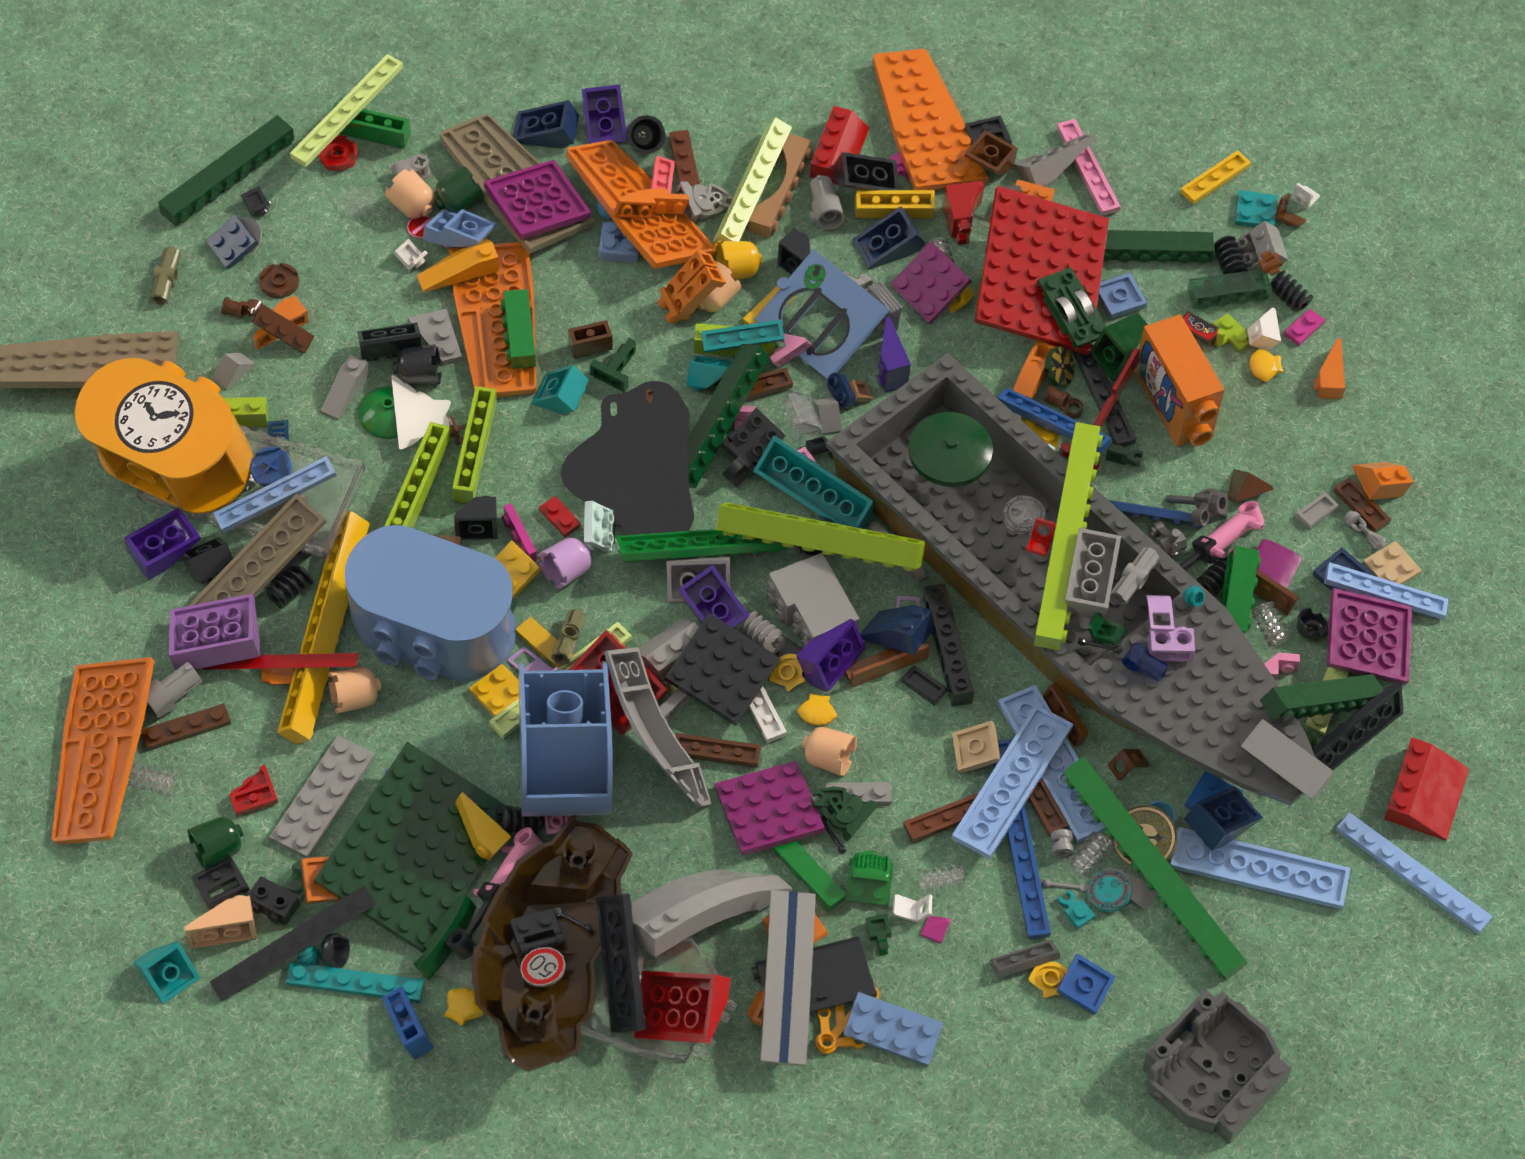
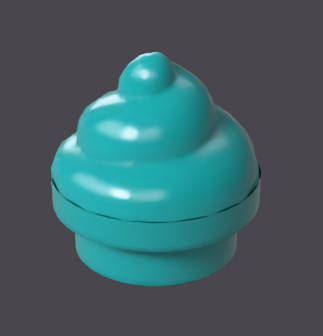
M1193 585L1183 591V597L1187 605L1198 607L1205 600V592L1201 587Z
M313 944L297 953V959L301 963L316 965L318 962L319 950Z

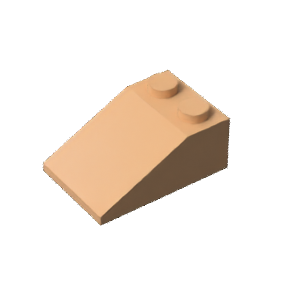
M239 895L232 899H227L186 925L185 933L189 949L257 939L250 896Z

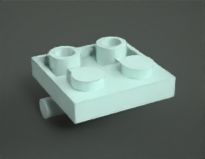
M594 501L585 502L584 543L590 548V551H595V548L602 551H612L614 541L612 534L613 510Z

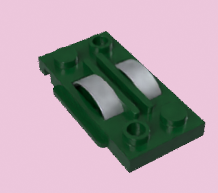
M1072 267L1038 279L1036 284L1043 290L1044 303L1061 332L1069 338L1074 349L1096 342L1106 325Z

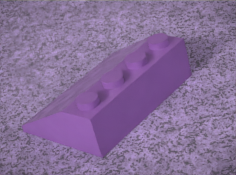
M248 594L170 609L169 657L174 669L177 670L186 662L194 669L260 657V640L254 595Z

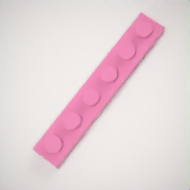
M1075 119L1057 124V130L1064 143L1083 135ZM1088 146L1074 160V163L1101 216L1118 212L1121 206L1092 150Z

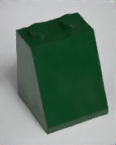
M1138 312L1103 328L1091 348L1090 355L1114 382L1117 381L1134 349L1140 344L1144 326L1148 325Z

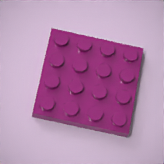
M554 159L484 181V188L520 240L588 219L591 216V211Z
M1333 588L1330 593L1327 667L1360 675L1373 674L1375 678L1391 682L1397 681L1400 684L1406 685L1409 682L1412 606Z
M797 760L714 783L717 796L741 856L825 833V827L818 810L812 806L814 801Z

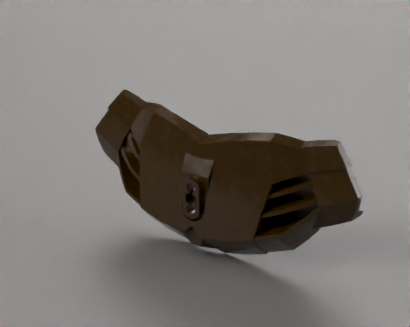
M573 815L551 842L539 844L516 861L505 882L499 886L482 919L485 925L479 945L475 946L473 951L472 984L474 985L475 1004L498 1027L504 1058L526 1072H531L554 1062L558 1064L575 1056L580 1050L581 1026L593 1012L595 998L594 961L602 950L595 897L621 894V878L633 854L630 848L619 838H614L598 824L579 821L577 815ZM552 908L553 911L556 908H560L563 910V913L584 924H591L593 930L588 933L585 932L584 928L563 917H556L564 936L565 945L557 946L556 944L548 947L558 950L562 954L566 964L564 974L560 980L547 987H535L523 979L520 969L526 955L521 956L510 927V919ZM552 933V934H548V935H544V936H540V937H537V938L529 939V940H526L525 942H526V943H529V942H532V941H536V940H540V939H543V938L551 937V936H553V933Z

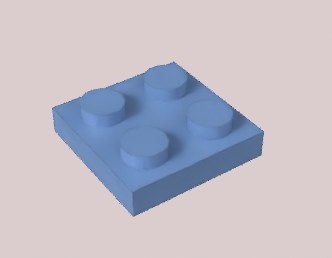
M1131 273L1100 282L1098 298L1110 319L1146 308L1147 301Z

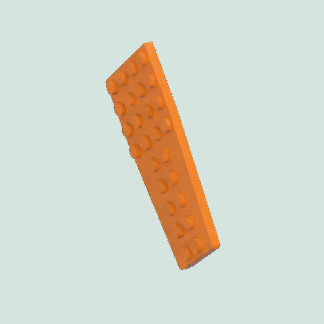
M926 49L874 54L872 64L896 146L913 189H942L946 185L974 181L987 183L989 178L985 168L964 156L966 151L972 146L971 139L965 130V123Z
M607 140L569 147L567 149L566 158L616 223L617 227L653 269L685 263L697 250L710 253L712 257L716 256L717 252H713L714 245L696 224L690 220L685 212L684 215L652 213L650 218L613 216L619 198L635 191L650 189L652 180L614 141Z
M519 242L493 244L499 259V271L453 284L454 302L474 391L476 386L496 389V397L534 394L537 391L536 367L512 369L511 361H507L506 349H509V344H505L504 332H507V328H503L502 316H506L505 311L501 312L500 299H504V291L528 289L535 347L534 286L530 256ZM462 247L448 248L449 255Z
M151 657L75 666L64 723L52 829V840L58 845L106 841L114 837L145 717L154 667V660Z

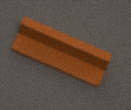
M928 643L922 644L914 655L895 649L886 650L853 663L845 672V675L851 687L857 686L928 659L930 646Z

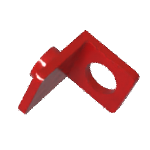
M1036 518L1026 551L1046 557L1052 543L1056 523ZM1045 525L1049 528L1050 533L1048 535H1041L1038 532V527Z

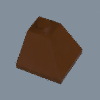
M985 130L966 151L964 156L998 175H1005L1015 164L1018 148Z

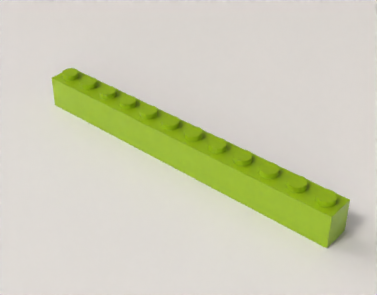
M1075 423L1034 646L1059 651L1061 643L1066 641L1067 630L1063 629L1064 624L1069 625L1071 612H1067L1069 605L1065 603L1078 531L1079 528L1086 529L1087 522H1083L1084 517L1089 515L1090 505L1087 504V499H1092L1094 487H1090V482H1095L1097 470L1093 469V465H1098L1100 453L1096 452L1097 447L1101 448L1103 435H1099L1100 426Z

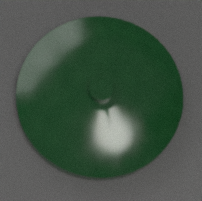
M956 412L933 414L923 419L914 428L910 437L909 458L913 467L923 478L937 485L959 487L975 482L984 475L992 460L993 444L989 433L981 423L965 414Z

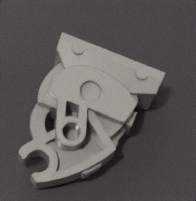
M683 181L679 183L675 190L676 194L688 195L690 200L685 213L694 223L697 218L707 219L713 215L720 214L723 210L727 211L729 205L726 202L731 203L733 196L726 190L711 183L708 187L701 184L691 187L688 182Z

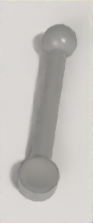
M1049 879L1043 881V886L1046 888L1054 886L1087 892L1088 887L1085 883L1073 885L1051 882Z

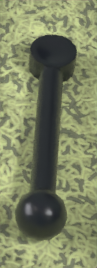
M1085 638L1078 639V644L1081 646L1099 647L1112 650L1117 654L1123 651L1119 645L1114 647L1087 641Z
M821 817L825 830L838 847V852L844 854L847 850L846 847L841 845L827 825V819Z
M560 908L554 910L556 917H563L584 928L585 932L589 933L593 930L591 924H584L563 913V910Z

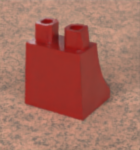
M981 181L945 186L942 208L951 238L956 237L957 245L969 243L973 214L982 203L984 184Z

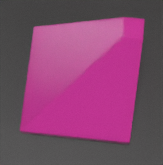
M929 916L921 936L942 943L950 925V919Z

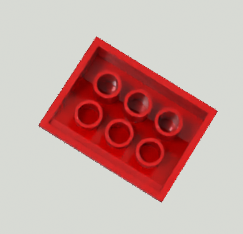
M605 630L568 670H601L602 661H606L605 651L627 649L628 647L611 631ZM644 664L651 689L657 703H659L671 689ZM608 668L611 725L623 736L632 726L620 703Z
M1411 737L1384 820L1447 841L1469 768L1433 744Z
M642 970L640 984L643 994L642 1001L646 1030L635 1031L634 1038L710 1044L728 1002L731 978L715 974Z

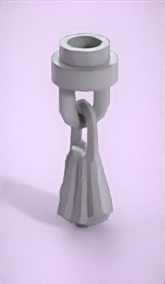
M1351 510L1345 515V524L1350 528L1352 527L1355 531H1363L1374 549L1385 547L1386 538L1368 530L1366 522L1358 512ZM1358 521L1361 523L1359 527L1355 525Z

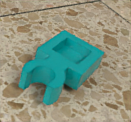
M1068 890L1066 893L1070 898L1069 900H1064L1061 896L1058 897V903L1062 907H1067L1064 914L1077 930L1095 919L1096 915L1082 899L1078 902L1075 901V895L1071 890Z

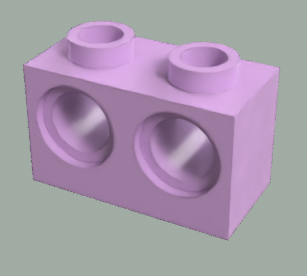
M1177 627L1174 630H1151L1150 628L1148 635L1149 661L1192 662L1195 654L1194 628Z

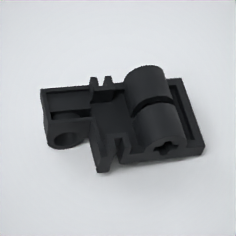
M757 408L721 444L735 458L722 475L736 488L752 473L772 437L776 436L782 440L786 436Z

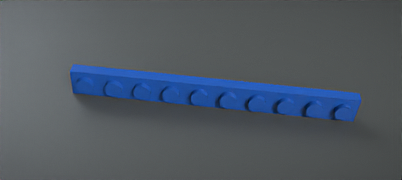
M1011 739L997 740L1000 759L1012 742ZM1024 805L1007 831V837L1028 939L1050 937L1051 932Z

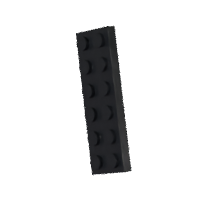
M1395 681L1390 686L1385 687L1379 695L1370 699L1360 710L1355 711L1348 720L1342 722L1333 732L1324 736L1317 745L1311 747L1315 758L1331 770H1334L1403 714L1402 685Z
M630 893L595 897L611 1033L646 1030Z

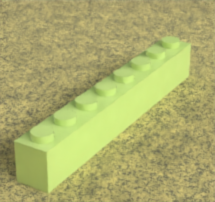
M775 117L765 128L713 239V245L717 241L740 240L792 128Z

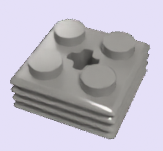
M881 281L875 282V285L872 284V287H868V293L890 310L876 328L879 332L882 331L884 333L886 318L890 317L895 330L898 331L902 306Z

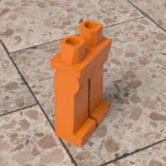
M697 250L669 281L666 287H662L659 290L662 296L657 302L662 309L670 310L665 316L669 323L676 324L681 319L688 320L691 317L690 314L695 311L696 307L716 287L721 288L726 284L710 253Z

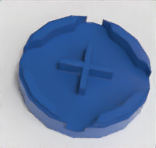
M266 447L259 450L254 459L252 458L250 472L253 479L259 485L266 487L290 475L292 472V462L289 455L280 448Z

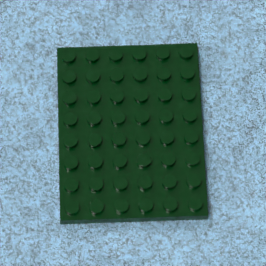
M406 742L313 883L340 900L365 885L376 905L361 914L424 953L427 949L423 944L437 930L434 924L463 893L467 892L487 861L486 858L480 857L473 847L455 801L463 792L495 822L496 809L503 803L411 743Z

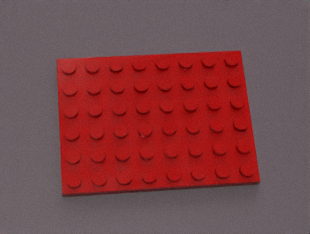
M997 186L994 194L974 323L1054 346H1064L1068 350L1088 355L1091 352L1092 343L1074 349L1069 338L1061 332L1044 303L1043 290L1037 286L1036 282L1040 278L1072 267L1097 309L1109 218Z

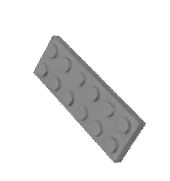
M337 735L269 836L270 841L304 858H309L376 757L375 753Z

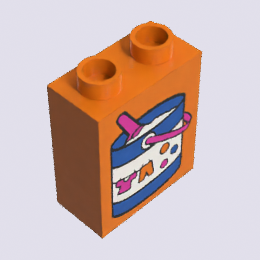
M1181 314L1144 326L1139 347V363L1134 370L1135 375L1177 447L1187 443H1191L1194 447L1204 445L1214 435L1225 389Z

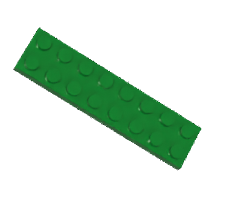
M716 529L615 536V545L621 560L628 563H634L637 560L656 561L657 559L664 558L675 560L678 557L698 558L699 556L707 555L717 557L721 554H758L763 551L776 553L781 550H788V547L782 546L780 542L764 543L760 538L750 540L742 538L740 534H735L734 536L722 534L723 531Z

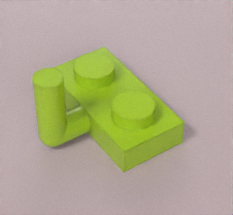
M1228 313L1213 323L1214 326L1220 328L1215 340L1217 347H1221L1229 342L1240 353L1250 346L1248 332Z

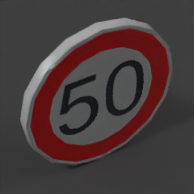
M541 947L532 950L525 956L520 970L523 979L528 984L535 987H547L560 980L565 972L566 964L558 950L550 947Z

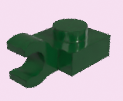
M1110 444L1105 460L1121 465L1128 463L1134 467H1140L1141 460H1137L1135 457L1142 458L1143 451L1133 450L1129 452V448H1125L1122 445Z
M887 914L865 917L869 940L877 941L879 956L888 954L887 949H889L887 938L892 937V931Z

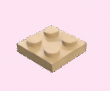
M1397 541L1364 559L1362 563L1373 573V576L1402 585L1422 572L1420 567Z
M992 720L952 733L957 769L961 774L1000 761L996 728Z

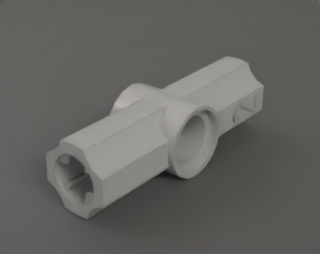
M1144 547L1133 563H1129L1126 566L1121 579L1111 591L1110 597L1115 603L1126 605L1135 591L1143 587L1149 572L1160 557L1154 549Z

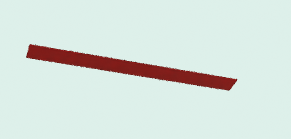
M359 653L260 655V657L204 667L203 670L356 667Z

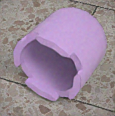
M566 538L538 554V557L542 560L539 563V566L542 568L541 572L547 581L553 580L556 583L555 588L561 589L589 570L591 566V551L585 543L583 544L577 538Z

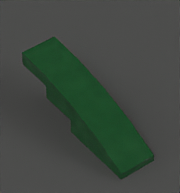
M465 893L434 924L437 930L423 944L427 950L413 964L428 981L452 952L446 944L448 935L456 929H463L465 931L477 908Z

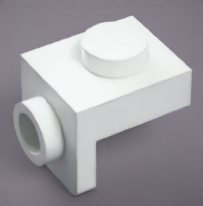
M409 239L393 252L408 270H411L414 266L419 268L426 261L424 257L428 254L426 251L421 253Z

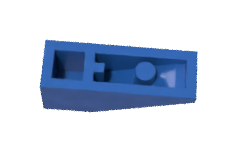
M400 986L383 996L382 999L399 1037L411 1056L417 1059L434 1049L430 1037L403 987Z

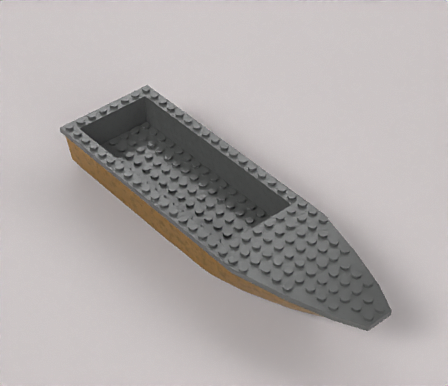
M946 353L826 442V448L833 453L837 477L874 500L873 512L898 536L926 541L923 560L1051 682L1056 683L1062 691L1111 721L1159 743L1180 757L1243 789L1290 806L1304 795L1302 791L1241 747L1263 719L1314 756L1307 735L1296 718L1285 722L1283 720L1272 721L1260 702V699L1273 687L1279 686L1235 622L1233 616L1215 597L1095 487L1092 499H1087L1090 510L1088 517H1084L1083 522H1087L1086 529L1121 536L1112 589L1121 579L1126 566L1129 563H1133L1144 547L1154 549L1160 556L1159 560L1149 572L1143 587L1135 591L1126 605H1119L1110 597L1105 621L1123 624L1125 628L1123 635L1117 643L1123 649L1120 654L1099 647L1079 645V638H1085L1087 641L1093 642L1088 631V624L1092 619L1083 617L1070 606L1067 607V612H1071L1069 625L1064 624L1063 629L1067 630L1066 641L1061 643L1059 651L1034 646L1054 535L1046 557L1027 552L1026 547L1033 530L1022 531L1012 527L1005 519L1004 509L1011 499L1018 496H1028L1035 498L1041 503L1045 510L1044 520L1057 524L1068 463L949 353ZM941 412H956L970 416L981 423L989 433L993 444L992 460L984 475L975 482L959 487L941 486L923 478L915 470L909 458L911 434L923 419ZM1028 502L1015 504L1012 508L1018 510L1015 511L1014 515L1011 510L1013 520L1022 525L1023 520L1028 521L1024 525L1032 524L1038 517V510L1035 509V505L1033 506V504ZM1041 525L1038 527V532L1041 535H1048L1050 533L1047 526ZM1193 585L1201 587L1205 592V600L1198 607L1187 605L1183 597V591ZM1146 595L1170 596L1174 627L1194 628L1195 654L1192 662L1149 661L1148 635L1150 619L1148 602L1145 599ZM1153 614L1154 625L1170 626V615Z

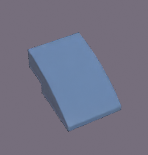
M442 209L425 226L423 240L450 247L478 245L496 227L497 223L463 209L457 214Z

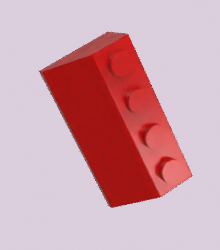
M833 106L811 161V178H816L818 175L828 176L833 184L840 185L835 182L833 164L841 152L860 155L869 127L852 110Z

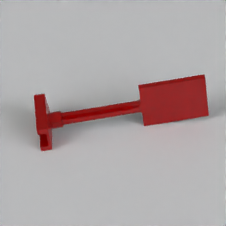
M1134 349L1112 388V395L1105 402L1093 424L1100 426V429L1139 363V349ZM1063 441L1059 448L1061 450L1060 455L1069 459L1071 445ZM1100 459L1098 461V465H1093V469L1098 470V468L1100 467Z

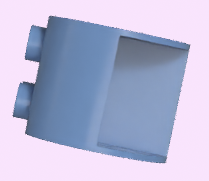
M391 525L376 529L362 538L352 549L345 565L344 574L353 628L360 641L374 651L375 656L381 662L391 666H397L400 661L413 665L414 670L420 676L429 680H436L440 675L451 680L466 681L486 676L508 659L516 639L515 619L510 610L513 588L507 569L497 559L401 525Z
M602 661L601 670L524 671V664L519 663V749L522 817L612 814V729L607 661Z

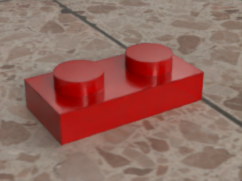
M556 496L539 506V511L564 538L581 527L580 521Z

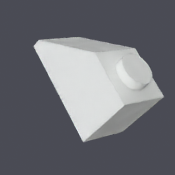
M1271 308L1247 328L1249 344L1251 346L1269 351L1281 342L1275 308Z

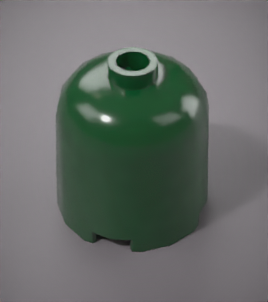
M465 166L458 168L436 184L435 196L437 199L434 202L439 210L445 209L457 214L461 209L466 210L483 199L484 194L480 185H474L471 180L473 175Z
M224 816L206 821L187 830L190 844L195 843L198 850L194 854L201 867L205 869L236 855L242 845L240 837L244 836L240 825H235L231 819Z

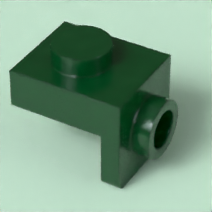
M1096 613L1088 624V631L1093 642L1113 646L1117 645L1125 631L1123 624L1104 621L1101 613Z

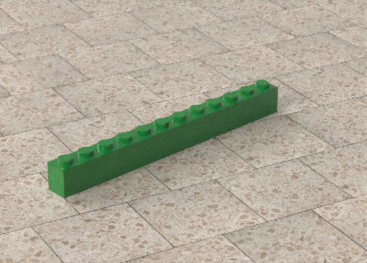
M1081 757L1063 771L1067 777L1064 781L1071 790L1076 788L1080 794L1077 798L1083 806L1089 805L1093 810L1090 813L1097 823L1102 821L1106 826L1103 831L1110 840L1115 838L1120 844L1117 846V849L1124 857L1129 855L1133 862L1130 863L1137 874L1141 872L1146 877L1144 883L1151 891L1155 889L1160 896L1157 899L1164 908L1169 906L1174 912L1170 916L1177 925L1183 924L1187 930L1184 933L1192 943L1197 941L1201 947L1198 951L1205 960L1208 958L1212 960L1215 964L1212 966V969L1219 978L1224 976L1228 980L1245 967L1248 963L1085 757Z

